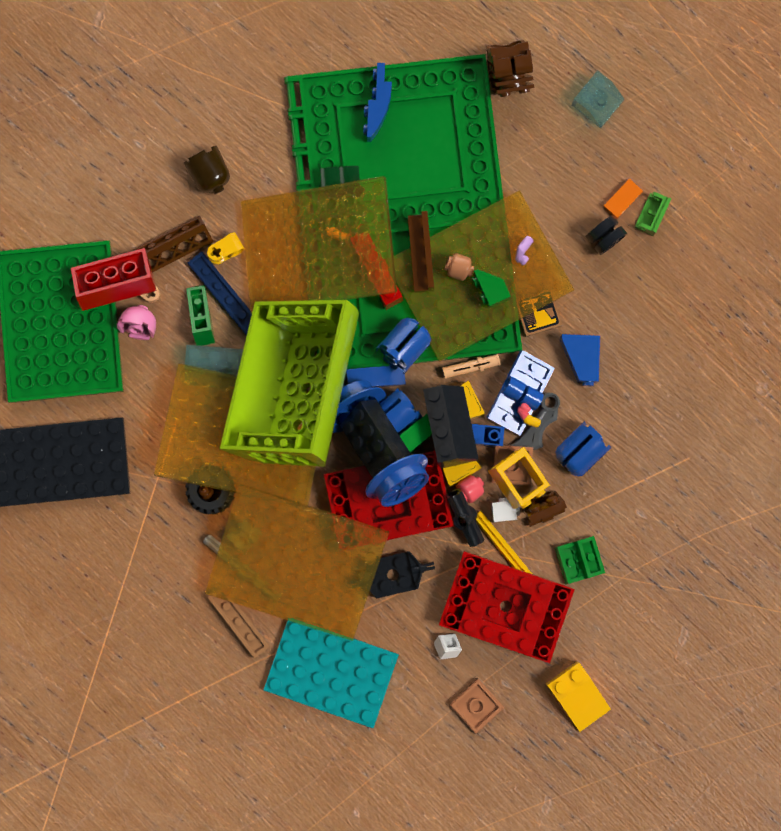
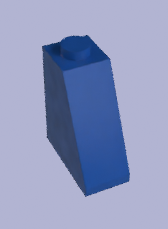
M562 334L560 342L577 383H582V386L586 387L594 386V383L597 384L599 382L600 336Z

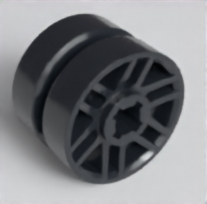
M613 215L606 218L585 236L591 244L599 241L594 247L599 255L607 252L628 234L622 226L614 230L619 222Z

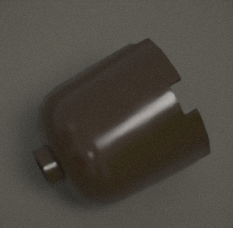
M212 146V151L206 153L203 150L188 158L189 161H185L184 165L201 192H214V194H218L225 190L223 186L229 182L230 173L218 147Z

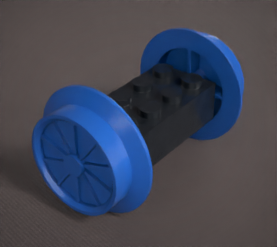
M360 380L343 387L333 433L342 431L345 433L373 478L365 490L367 497L378 499L382 506H394L411 498L426 485L429 480V475L425 470L428 459L423 454L411 455L379 403L386 398L385 391L382 388L372 387L369 381Z

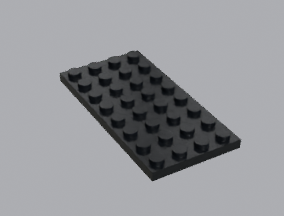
M123 417L0 430V507L131 494Z

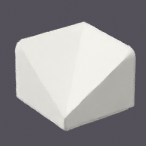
M456 634L439 635L434 642L440 660L455 658L462 651Z

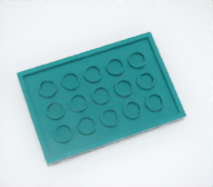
M289 616L264 691L374 729L399 654Z

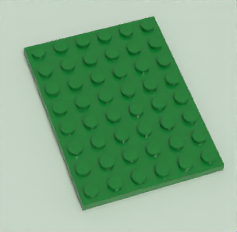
M110 240L0 251V311L8 403L124 392L116 302L82 311L75 295L71 268L112 257Z

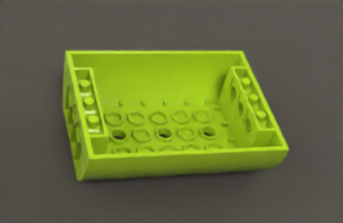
M348 300L257 301L254 303L220 445L221 450L263 464L325 467L359 317V312ZM319 350L318 355L314 356L315 352ZM311 386L310 391L306 393L307 388ZM302 423L301 429L298 430V426Z

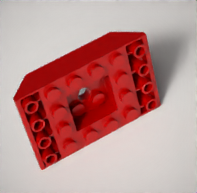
M435 451L422 453L428 459L425 470L429 475V480L426 485L411 498L390 507L382 506L378 499L367 497L365 490L373 478L365 466L324 474L339 550L453 527L442 469L437 462Z
M464 551L439 626L550 663L575 589ZM505 600L511 603V609L506 612L500 608V604Z

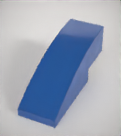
M391 366L347 369L348 384L366 380L370 382L372 387L378 388L406 385L405 373L403 374L404 370L399 367L396 370Z

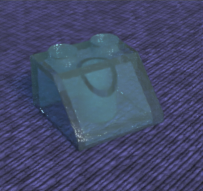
M597 70L574 98L572 106L598 127L602 128L624 101V97L613 82Z

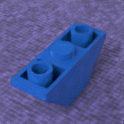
M472 424L476 446H503L505 427Z

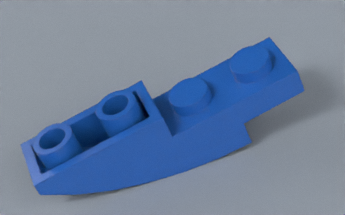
M377 63V69H373V80H377V85L373 87L372 99L376 100H368V106H364V117H368V124H364L363 136H367V142H371L377 135L389 109L392 82H384L385 63Z

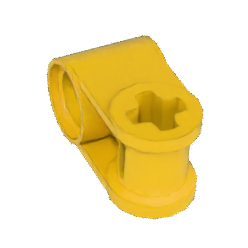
M233 232L211 245L207 250V254L212 264L219 265L241 254L245 248L237 234ZM216 251L220 256L216 257L213 252Z

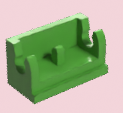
M656 192L650 193L634 228L654 236L671 198Z

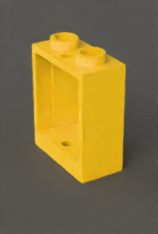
M524 447L514 451L488 470L513 509L519 507L522 509L526 508L532 503L530 501L532 498H539L546 493L544 489L550 486ZM518 460L521 461L537 485L534 490L523 498L520 497L504 473L506 469Z

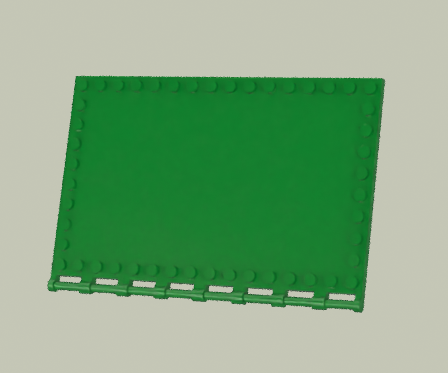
M486 54L385 65L384 82H392L391 99L382 127L371 142H367V136H363L364 124H368V117H364V106H368V100H376L372 99L373 87L377 85V80H373V69H377V66L284 77L289 108L287 109L288 120L291 121L293 145L291 146L292 155L295 158L297 174L296 191L299 195L302 218L300 219V226L304 236L306 253L304 261L305 268L308 271L310 293L308 294L309 301L348 300L359 312L347 369L390 366L383 360L385 355L380 349L376 351V347L402 319L407 317L417 320L419 325L398 352L401 351L422 326L428 330L431 337L430 345L413 364L520 352L522 350ZM295 83L300 84L302 106L296 107ZM304 119L306 143L300 142L298 120ZM303 156H308L310 180H305ZM359 166L361 191L357 192L356 195L347 196L345 193H338L336 197H327L326 194L322 193L321 168ZM307 193H312L315 217L309 218ZM422 211H427L434 291L414 293L408 216L421 215ZM326 216H332L335 220L336 229L346 233L342 242L325 234L322 224ZM311 230H316L319 254L313 255ZM366 230L369 232L403 296L402 302L387 310L379 298L369 274L351 245L350 238ZM455 253L471 258V265L474 266V270L478 269L502 278L511 295L510 300L492 308H488L487 304L483 305L479 296L482 293L479 287L476 288L472 281L473 273L471 277L467 276L464 281L447 276V271L444 268L448 257ZM316 267L321 268L323 292L317 291Z

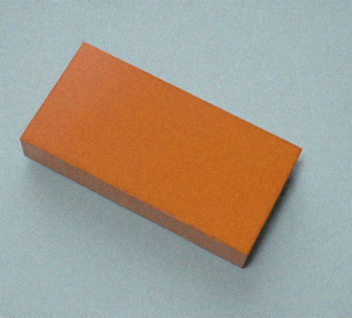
M629 178L603 207L618 219L643 193V190Z

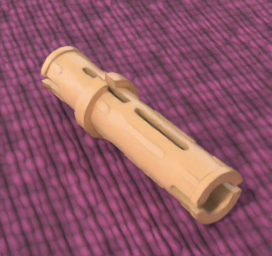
M496 354L483 358L479 356L475 360L442 367L444 377L447 379L478 370L482 372L486 368L500 366L501 364L499 356Z

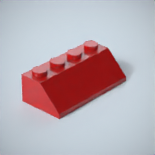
M145 248L71 268L75 295L82 311L157 291Z

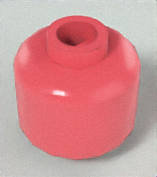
M469 475L456 484V489H461L467 503H473L483 495L484 482L478 476Z

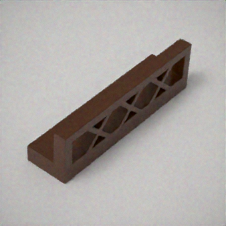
M422 211L421 215L408 216L414 293L434 291L428 212Z
M198 216L133 249V251L142 248L146 249L148 259L155 260L154 265L151 266L153 273L213 242V239L201 216ZM205 232L206 239L202 241L195 240L197 234ZM184 241L189 242L188 248L184 250L178 249L180 243ZM164 251H172L171 257L167 259L161 257Z

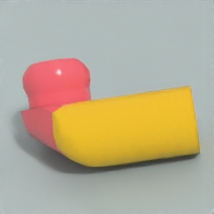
M522 403L518 407L519 416L525 424L538 428L541 420L531 416L528 413L531 409L529 405Z

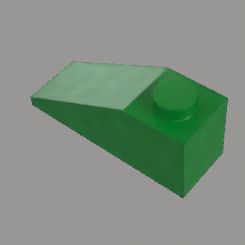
M202 285L186 288L192 334L196 346L214 344L215 337L206 287Z

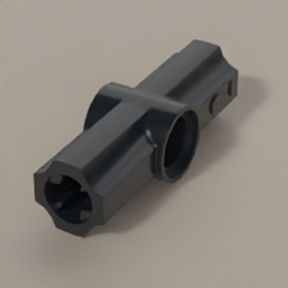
M461 489L449 492L446 498L455 515L453 518L454 525L462 530L470 547L481 544L485 539L475 520L477 518V511L468 505Z

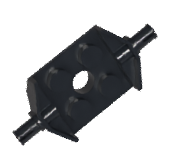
M410 551L369 560L364 577L351 580V584L359 582V584L352 585V589L366 586L376 599L416 590L419 588L422 573L435 570V566L427 567L434 565V561L420 564ZM391 569H395L399 573L398 578L394 581L387 577V573Z

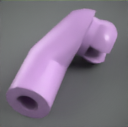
M526 236L517 248L515 260L521 265H525L529 260V257L524 255L533 243V239L529 236Z

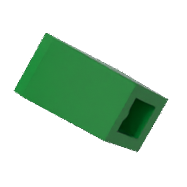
M478 269L474 270L472 281L476 288L479 287L482 293L479 296L483 305L487 304L488 308H492L510 300L511 295L502 278Z

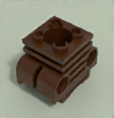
M519 40L503 46H486L489 75L495 79L491 80V84L496 86L492 88L494 93L500 95V97L510 96L513 91L522 94L530 92L531 88H535L534 84L529 82L533 80V76L527 74L533 72L531 50H529L528 41Z

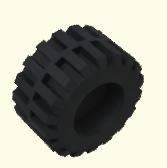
M212 465L202 466L200 469L193 471V474L188 477L189 480L185 486L187 500L194 509L201 513L213 515L219 512L222 513L226 508H229L235 498V483L231 476L220 467ZM207 479L217 480L222 487L220 497L212 502L203 500L198 493L201 484Z

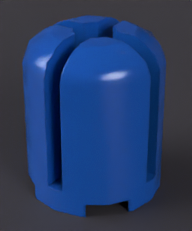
M408 317L402 319L376 347V351L380 349L385 355L383 360L395 370L398 367L404 370L403 374L407 372L431 342L428 330L422 326L401 351L398 352L419 325L417 320Z
M398 388L379 403L399 436L422 418L420 412L414 410L415 407L409 398L401 390L399 391Z
M585 421L555 451L557 460L563 467L567 468V471L575 476H583L611 449L610 445L605 446L602 436L591 425L588 428L586 427Z

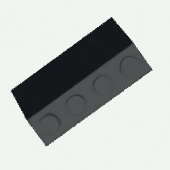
M440 385L423 389L437 462L440 468L478 461L479 457L464 387Z

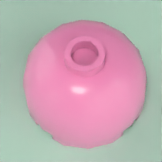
M132 306L121 313L117 329L121 333H124V331L130 333L129 337L149 340L150 336L154 337L156 319L146 306Z

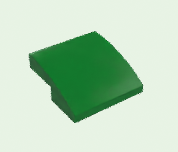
M594 536L555 547L565 585L605 573Z

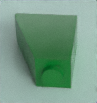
M428 413L400 435L410 453L432 436Z

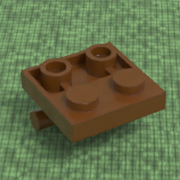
M547 491L542 497L532 498L530 500L532 503L522 509V511L528 518L527 522L531 527L554 519V516L565 512L567 506L556 491Z

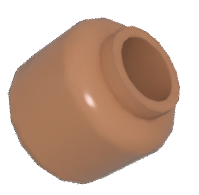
M455 253L448 257L444 270L447 271L448 277L464 281L467 276L471 277L474 266L471 265V258Z

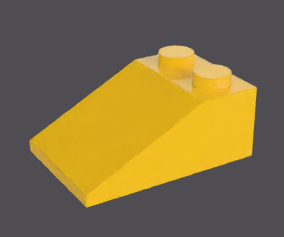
M575 662L546 683V686L579 732L611 710L579 662Z

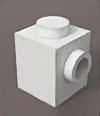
M499 498V502L491 503L493 523L517 520V516H520V508L513 509L506 498Z

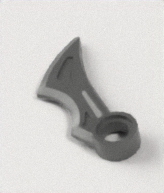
M547 393L543 396L540 404L542 409L536 416V418L541 420L540 426L538 428L530 426L510 446L533 447V450L543 447V432L558 417L560 399L556 394ZM547 397L555 399V406L553 408H548L545 405Z

